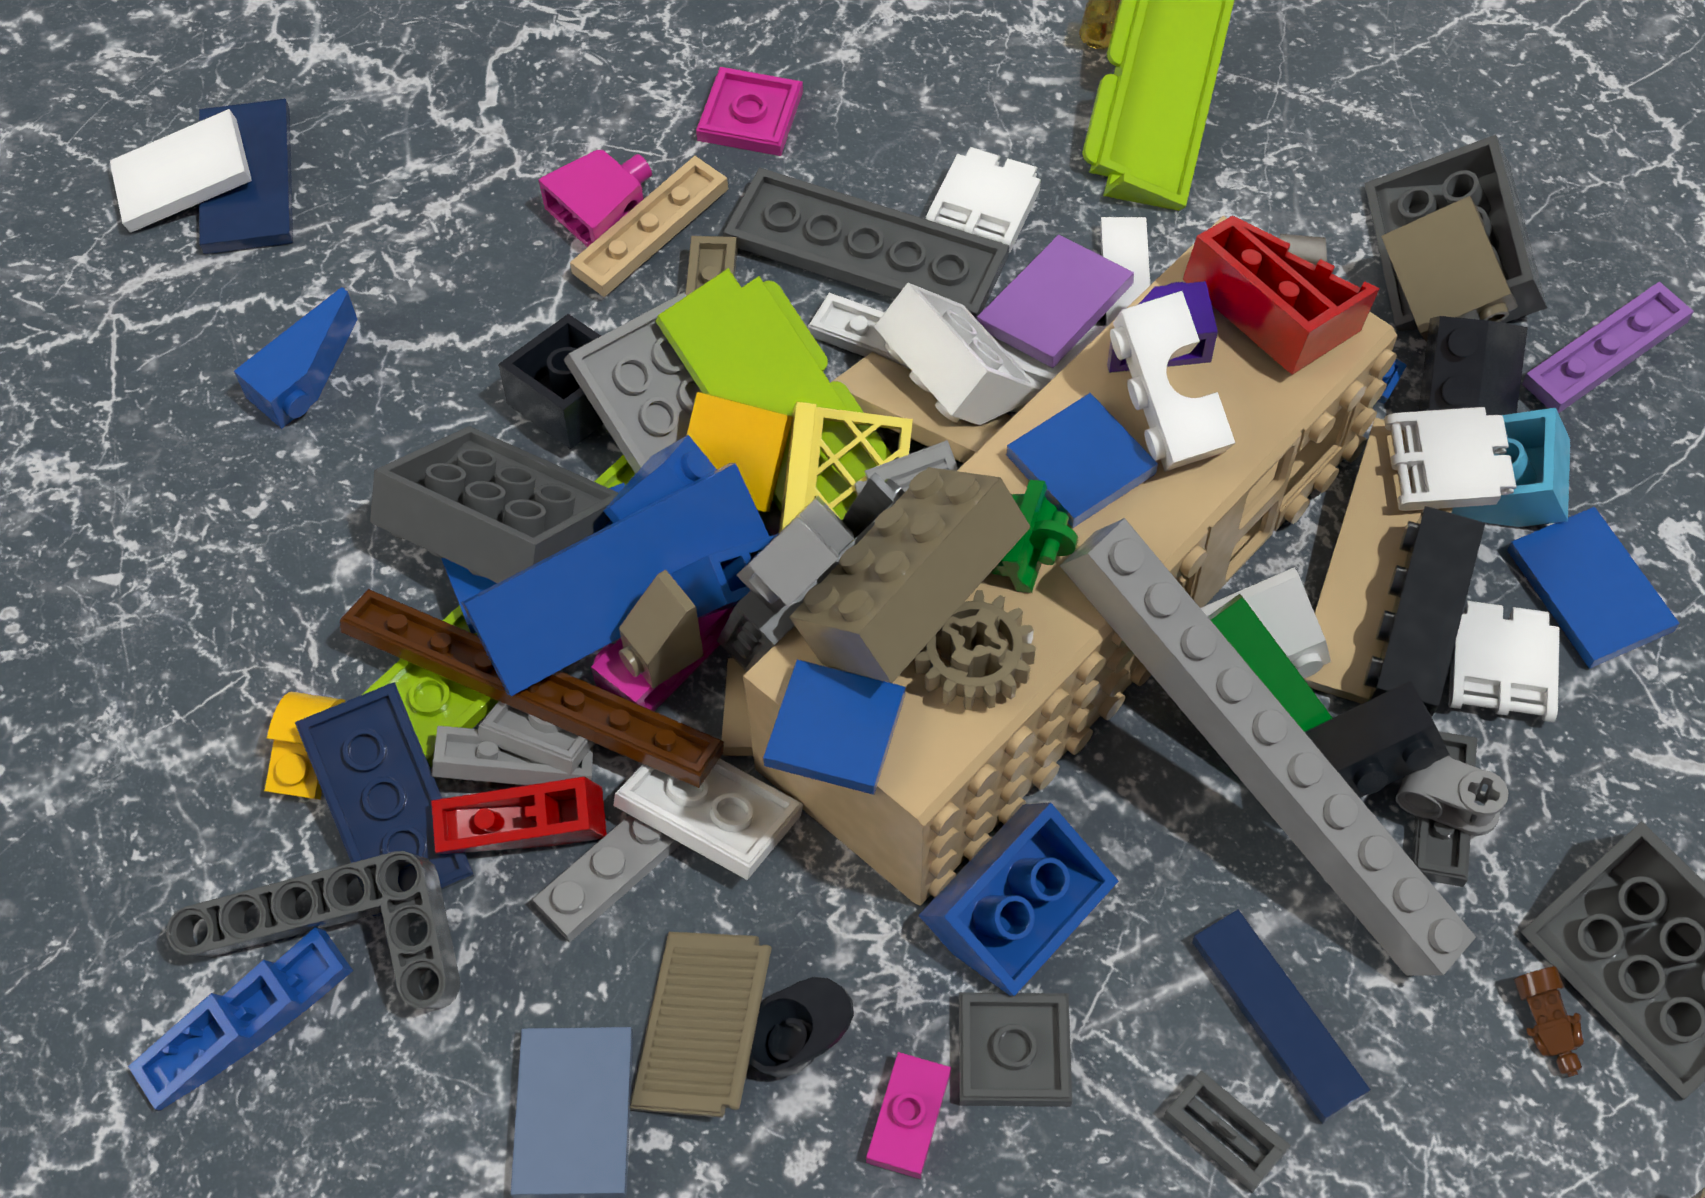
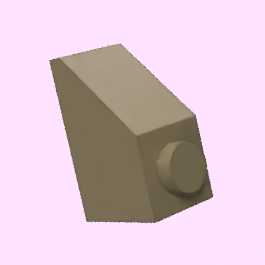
M664 570L654 578L619 627L623 649L619 651L621 660L634 677L642 674L652 688L657 687L704 656L696 606L668 571Z

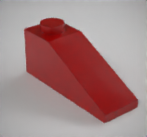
M585 776L431 801L435 853L437 854L558 846L602 839L607 835L602 786Z

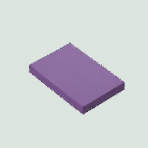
M1058 235L977 316V321L991 336L1054 368L1134 284V272Z

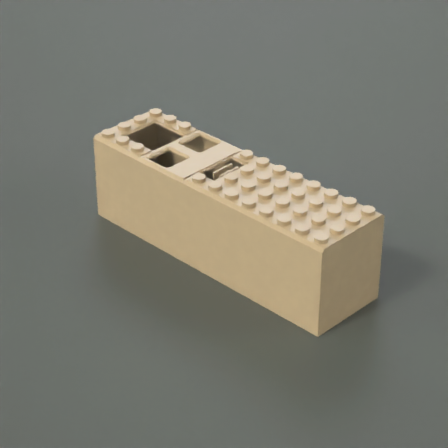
M1222 216L1213 226L1227 218ZM1194 244L1127 308L1138 305L1154 286L1185 282L1183 276ZM1212 306L1218 334L1211 363L1167 367L1166 373L1172 388L1182 396L1200 398L1218 392L1235 444L1224 453L1169 471H1164L1160 459L1156 460L1158 467L1154 476L1076 527L1072 528L1067 523V526L1078 535L1076 549L1095 531L1125 518L1200 608L1204 607L1273 534V531H1276L1285 520L1294 524L1300 519L1310 503L1307 497L1315 489L1320 493H1324L1331 486L1339 473V469L1336 467L1343 459L1352 463L1366 446L1368 439L1363 435L1377 415V412L1373 410V406L1380 399L1387 386L1382 379L1392 367L1397 357V354L1392 352L1397 338L1393 326L1373 313L1369 312L1359 333L1291 375ZM1113 322L957 471L1001 477L1010 494H1025L1029 480L1006 456L1007 445L1089 393L1106 408L1150 455L1145 440V430L1150 428L1144 410L1135 409L1128 391L1127 380L1132 378L1130 371L1111 373L1108 371L1107 362L1111 342L1110 330L1115 328ZM1070 555L1056 556L1053 565L1041 564L1032 593L1018 592L1010 577L990 573L966 600L973 601L977 590H983L984 602L990 604L1001 595L1005 597L1004 611L1008 613L1013 609L1020 608L1023 611L1021 626L1031 625L1034 632L1031 645L1036 646L1034 664L1029 665L1030 676L1027 684L1016 682L1014 698L1009 699L999 692L996 694L994 708L989 709L984 703L983 698H975L972 709L965 710L964 697L956 695L954 700L947 705L943 703V688L941 686L929 692L925 689L926 673H916L915 658L896 678L893 684L905 687V698L874 795L764 766L763 757L797 659L825 666L819 661L796 626L743 675L755 770L781 792L803 803L802 809L917 905L921 906L930 895L935 898L957 875L953 871L965 858L970 861L992 838L988 834L1001 821L1005 824L1022 805L1026 804V801L1022 798L1034 786L1039 790H1043L1048 786L1059 771L1060 766L1056 762L1067 751L1076 755L1082 750L1093 733V730L1089 727L1100 716L1105 720H1109L1115 715L1125 700V695L1122 694L1123 691L1132 682L1141 686L1151 676L1146 667L1060 567ZM999 632V638L1007 641L1004 635L1001 632ZM936 648L941 661L945 666L949 667V660L942 658L941 650Z

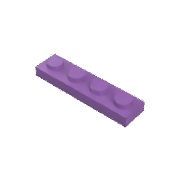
M1658 282L1529 371L1522 385L1548 409L1556 408L1558 413H1560L1688 323L1694 311L1661 282Z

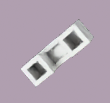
M1176 292L1121 310L1113 322L1115 328L1110 330V338L1117 358L1119 360L1126 358L1132 376L1131 379L1127 380L1131 401L1136 410H1144L1150 428L1145 430V440L1151 457L1155 461L1160 459L1164 471H1169L1226 452L1235 444V440L1218 392L1200 398H1188L1177 393L1167 378L1166 369L1168 361L1189 354L1200 342L1183 292Z

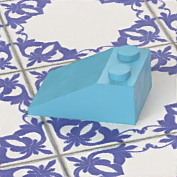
M1549 408L1502 415L1509 448L1506 449V453L1499 455L1511 456L1516 489H1513L1514 493L1501 495L1497 505L1454 507L1452 513L1485 523L1514 527L1568 521L1570 438L1557 409Z

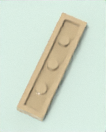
M692 157L570 262L572 274L605 297L728 190L727 177L698 157Z

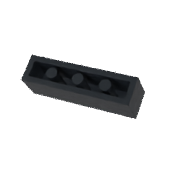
M1428 506L1424 507L1417 523L1408 521L1400 545V550L1408 552L1405 566L1396 565L1388 589L1389 595L1396 596L1393 611L1384 610L1376 634L1377 640L1384 641L1380 658L1376 656L1371 657L1363 685L1372 687L1369 700L1411 680L1431 718L1440 704L1485 522Z

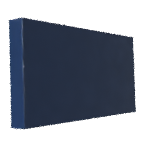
M278 99L199 109V122L230 109L237 119L252 179L248 183L199 203V245L203 254L293 243L290 109L287 100Z
M395 682L295 722L351 863L395 851H406L425 857L435 865L441 890L474 876L465 852L435 853L431 801L443 798L434 777H432V771ZM412 863L404 866L398 875V884L403 892L411 889L417 879V871ZM358 877V881L364 893L363 881L360 877ZM379 913V914H376V915H372V916H373L374 918H376V917L381 916L382 913Z

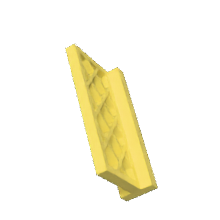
M796 402L792 413L793 418L790 430L779 533L817 496L835 514L836 512L833 508L853 492L858 496L854 486L855 480L838 460L857 444H861L877 466L909 455L913 419L816 407V404ZM823 420L843 422L856 439L834 455L821 439ZM855 424L871 427L861 433ZM879 427L899 429L898 450L883 461L866 440V437ZM821 449L828 458V461L818 468ZM833 465L850 488L829 504L817 490L816 482L817 476ZM865 475L863 478H861L859 481H863V482L866 481V480H867L866 475Z

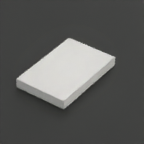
M230 109L110 160L122 224L130 233L252 181L237 119Z
M719 759L700 788L642 764L615 793L613 806L748 880L800 818L803 803Z

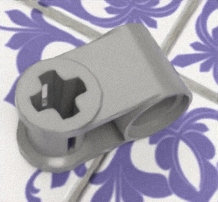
M1447 756L1434 762L1426 769L1415 771L1403 777L1396 795V802L1405 811L1415 816L1435 820L1461 830L1468 835L1480 836L1488 834L1496 827L1500 812L1508 801L1509 792L1506 783L1495 773L1479 769ZM1484 784L1488 785L1486 793L1481 791ZM1474 800L1480 801L1484 806L1476 804ZM1472 814L1477 815L1475 822L1470 821Z

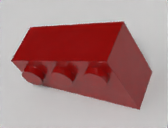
M1232 215L1197 235L1183 276V280L1186 283L1206 281L1213 307L1291 375L1362 330L1380 288L1366 281L1360 288L1332 274L1335 268L1334 265L1322 259L1318 261L1317 265H1314L1288 252L1290 243Z

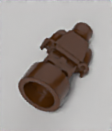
M1552 966L1539 969L1513 979L1521 1001L1528 1002L1537 1023L1533 1029H1526L1527 1034L1533 1038L1535 1045L1544 1057L1559 1056L1556 1059V1063L1562 1075L1567 1074L1568 1077L1578 1075L1577 1071L1581 1070L1582 1066L1578 1055L1572 1053V1051L1577 1050L1584 1044L1580 1023L1581 1015L1579 1013H1574L1573 1016L1567 1015L1560 993L1564 986L1557 967Z

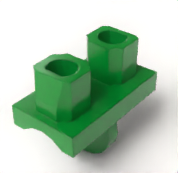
M1029 480L1025 494H1011L1029 523L1030 529L990 572L1010 577L1017 592L1032 593L1041 564L1053 565L1056 556L1071 555L1076 550L1078 535L1067 526L1069 516L1064 512L1058 511L1057 507L1045 497L1047 485L1045 481Z

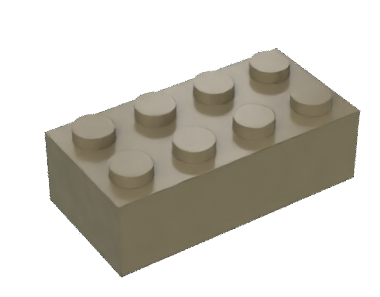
M928 467L911 480L907 491L892 507L879 514L875 520V525L856 545L850 547L842 554L839 564L821 583L815 585L806 593L804 602L789 618L822 665L893 683L1030 529V525L1001 477Z

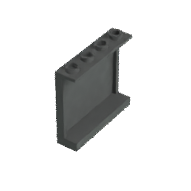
M876 472L868 479L842 519L853 531L854 540L838 555V559L791 605H785L775 615L752 590L735 605L717 642L746 672L795 626L789 617L804 602L806 593L812 587L821 583L839 564L842 554L850 547L856 545L875 525V520L879 514L892 507L905 493L903 489L891 479L884 481Z

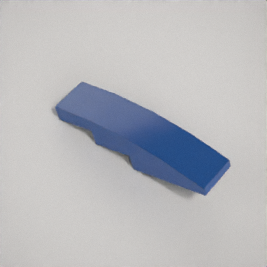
M314 927L275 963L266 960L261 961L223 996L210 993L128 1067L154 1109L162 1110L263 1044L310 1008L353 970L327 932Z

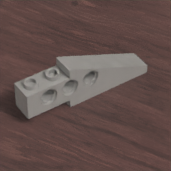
M817 496L737 576L776 614L784 605H791L838 559V554L854 539L853 531Z

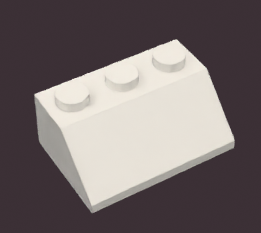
M907 283L874 326L886 340L884 344L885 350L898 361L907 364L912 370L909 374L911 380L923 390L931 392L938 400L935 404L938 411L953 422H958L962 419L982 425L1029 402L1041 391L964 305L913 284Z

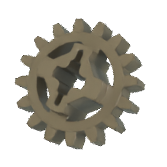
M977 590L973 601L964 602L915 657L916 673H926L925 689L929 692L941 686L943 688V703L948 705L957 695L964 697L965 710H971L975 698H983L984 703L990 709L995 707L997 693L1001 692L1005 697L1012 699L1016 693V682L1027 684L1030 676L1029 665L1034 664L1036 646L1031 645L1034 630L1031 625L1021 626L1023 611L1020 608L1013 609L1008 613L1004 611L1005 597L999 595L990 604L984 602L983 590ZM1001 632L1007 641L999 638L998 633ZM936 648L941 650L942 658L949 660V667L945 666L941 661Z

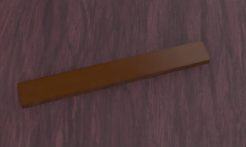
M370 589L340 619L341 633L697 788H700L723 754L724 741L561 671H557L510 696L506 693L477 635Z

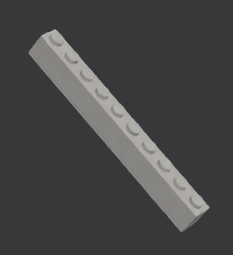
M1124 518L1095 531L1060 567L1406 976L1444 975L1476 936L1128 521Z

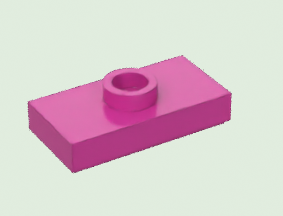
M897 1053L867 1153L866 1163L921 1179L951 1075V1067L904 1053Z

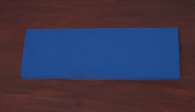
M729 463L461 603L506 693L513 696L621 638L619 627L654 578L662 571L667 570L672 576L671 573L707 555L769 537V534L736 463Z

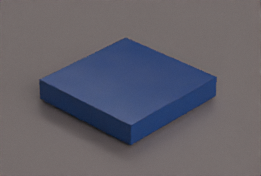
M1091 393L1008 444L1006 456L1028 480L1046 482L1047 490L1045 497L1057 507L1058 511L1064 512L1069 516L1068 524L1072 528L1154 476L1158 467V463Z
M797 659L763 757L764 766L874 795L904 702L905 687Z

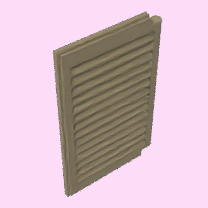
M668 932L630 1100V1110L723 1118L726 1108L732 1110L740 1108L772 950L771 946H760L758 936Z

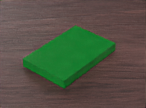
M1238 594L1208 616L1211 622L1304 732L1333 718L1241 594Z

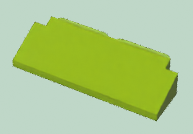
M1120 0L1107 51L1109 62L1116 66L1114 74H1107L1100 80L1082 151L1084 160L1091 164L1089 173L1108 176L1103 196L1181 211L1186 207L1234 0Z
M727 268L657 316L655 322L702 393L792 416L796 402L816 404V407L864 413L845 384L839 381L830 383L824 374V370L828 365L825 353L776 282H763L760 276H758L741 288L730 269ZM823 420L821 439L834 455L856 439L843 422ZM855 424L861 433L871 427ZM790 430L773 496V501L780 512L782 510ZM876 430L866 437V440L883 461L892 455ZM860 443L838 459L855 482H858L865 476V470L877 466ZM821 449L818 468L828 461V458ZM833 465L817 476L816 488L829 504L850 488ZM855 492L833 508L841 520L857 498Z

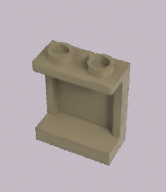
M1471 196L1465 197L1381 236L1419 332L1426 342L1430 318L1447 316L1500 322L1509 316V311L1518 307L1485 231V225Z

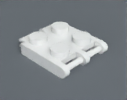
M970 147L966 156L956 155L927 213L926 219L1009 245L1010 253L1040 191L1041 179L1036 178L1037 173H1035L1038 167L1009 158L1006 160L1004 167H1000V162H998L1000 159L999 155Z
M1485 407L1392 413L1384 417L1385 428L1390 430L1392 434L1395 455L1390 459L1392 469L1398 470L1402 494L1397 498L1400 510H1423L1425 506L1439 509L1497 505L1501 495L1514 493L1513 489H1516L1511 456L1499 455L1506 453V449L1509 448L1502 415L1486 416ZM1401 430L1404 431V437H1405L1404 444H1403V438H1402V432H1401ZM1408 470L1411 472L1412 486H1410Z
M1467 601L1466 606H1464L1451 657L1449 707L1461 709L1462 704L1493 708L1496 714L1507 716L1509 711L1542 715L1543 721L1555 722L1558 712L1559 627L1549 626V612L1512 607L1509 620L1503 619L1502 605Z

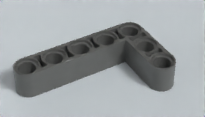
M395 851L185 906L172 915L167 925L166 937L170 946L176 952L189 956L215 957L307 933L314 927L322 929L382 913L397 990L401 999L407 1005L419 1009H442L456 999L460 990V977L438 872L435 865L429 859L406 851ZM412 863L417 871V879L411 889L403 892L398 884V875L404 866ZM360 877L364 884V894L358 903L351 905L347 899V888L353 879ZM308 891L312 898V907L305 917L299 918L295 910V903L303 892ZM256 905L260 912V920L255 929L249 932L244 924V916L251 906ZM422 916L427 922L428 932L426 938L421 943L414 945L409 938V927L415 918ZM204 919L208 926V933L205 940L200 945H197L193 938V930L197 922ZM432 969L438 976L439 987L433 997L426 999L419 989V982L422 975Z

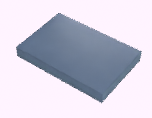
M632 1027L521 1029L510 1193L512 1198H627L633 1056Z

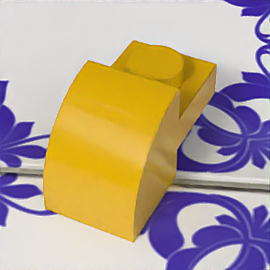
M288 692L283 696L276 707L268 730L267 739L274 741L264 791L321 800L322 789L295 722L341 704L346 700L299 692Z

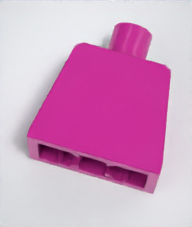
M595 150L538 179L544 208L588 247L643 200L641 184L652 177V170L647 161L639 154L634 155L620 165L604 150Z

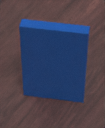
M1595 507L1569 517L1566 522L1554 523L1516 539L1510 543L1507 549L1589 669L1673 633L1680 624Z

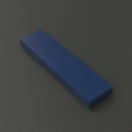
M1239 909L1194 935L1192 943L1322 1124L1368 1095L1371 1089Z

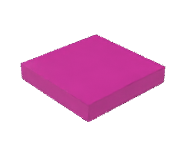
M720 67L696 130L697 141L781 156L803 94V81Z

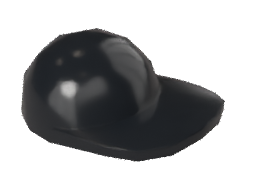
M811 977L799 981L763 1000L760 1004L749 1059L750 1065L762 1073L782 1078L798 1074L811 1064L814 1058L825 1053L838 1043L848 1030L854 1016L853 1000L845 988L829 978Z

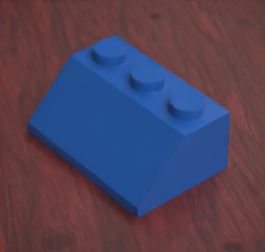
M1051 802L1024 804L918 916L954 956L1009 996H1015L1119 881Z

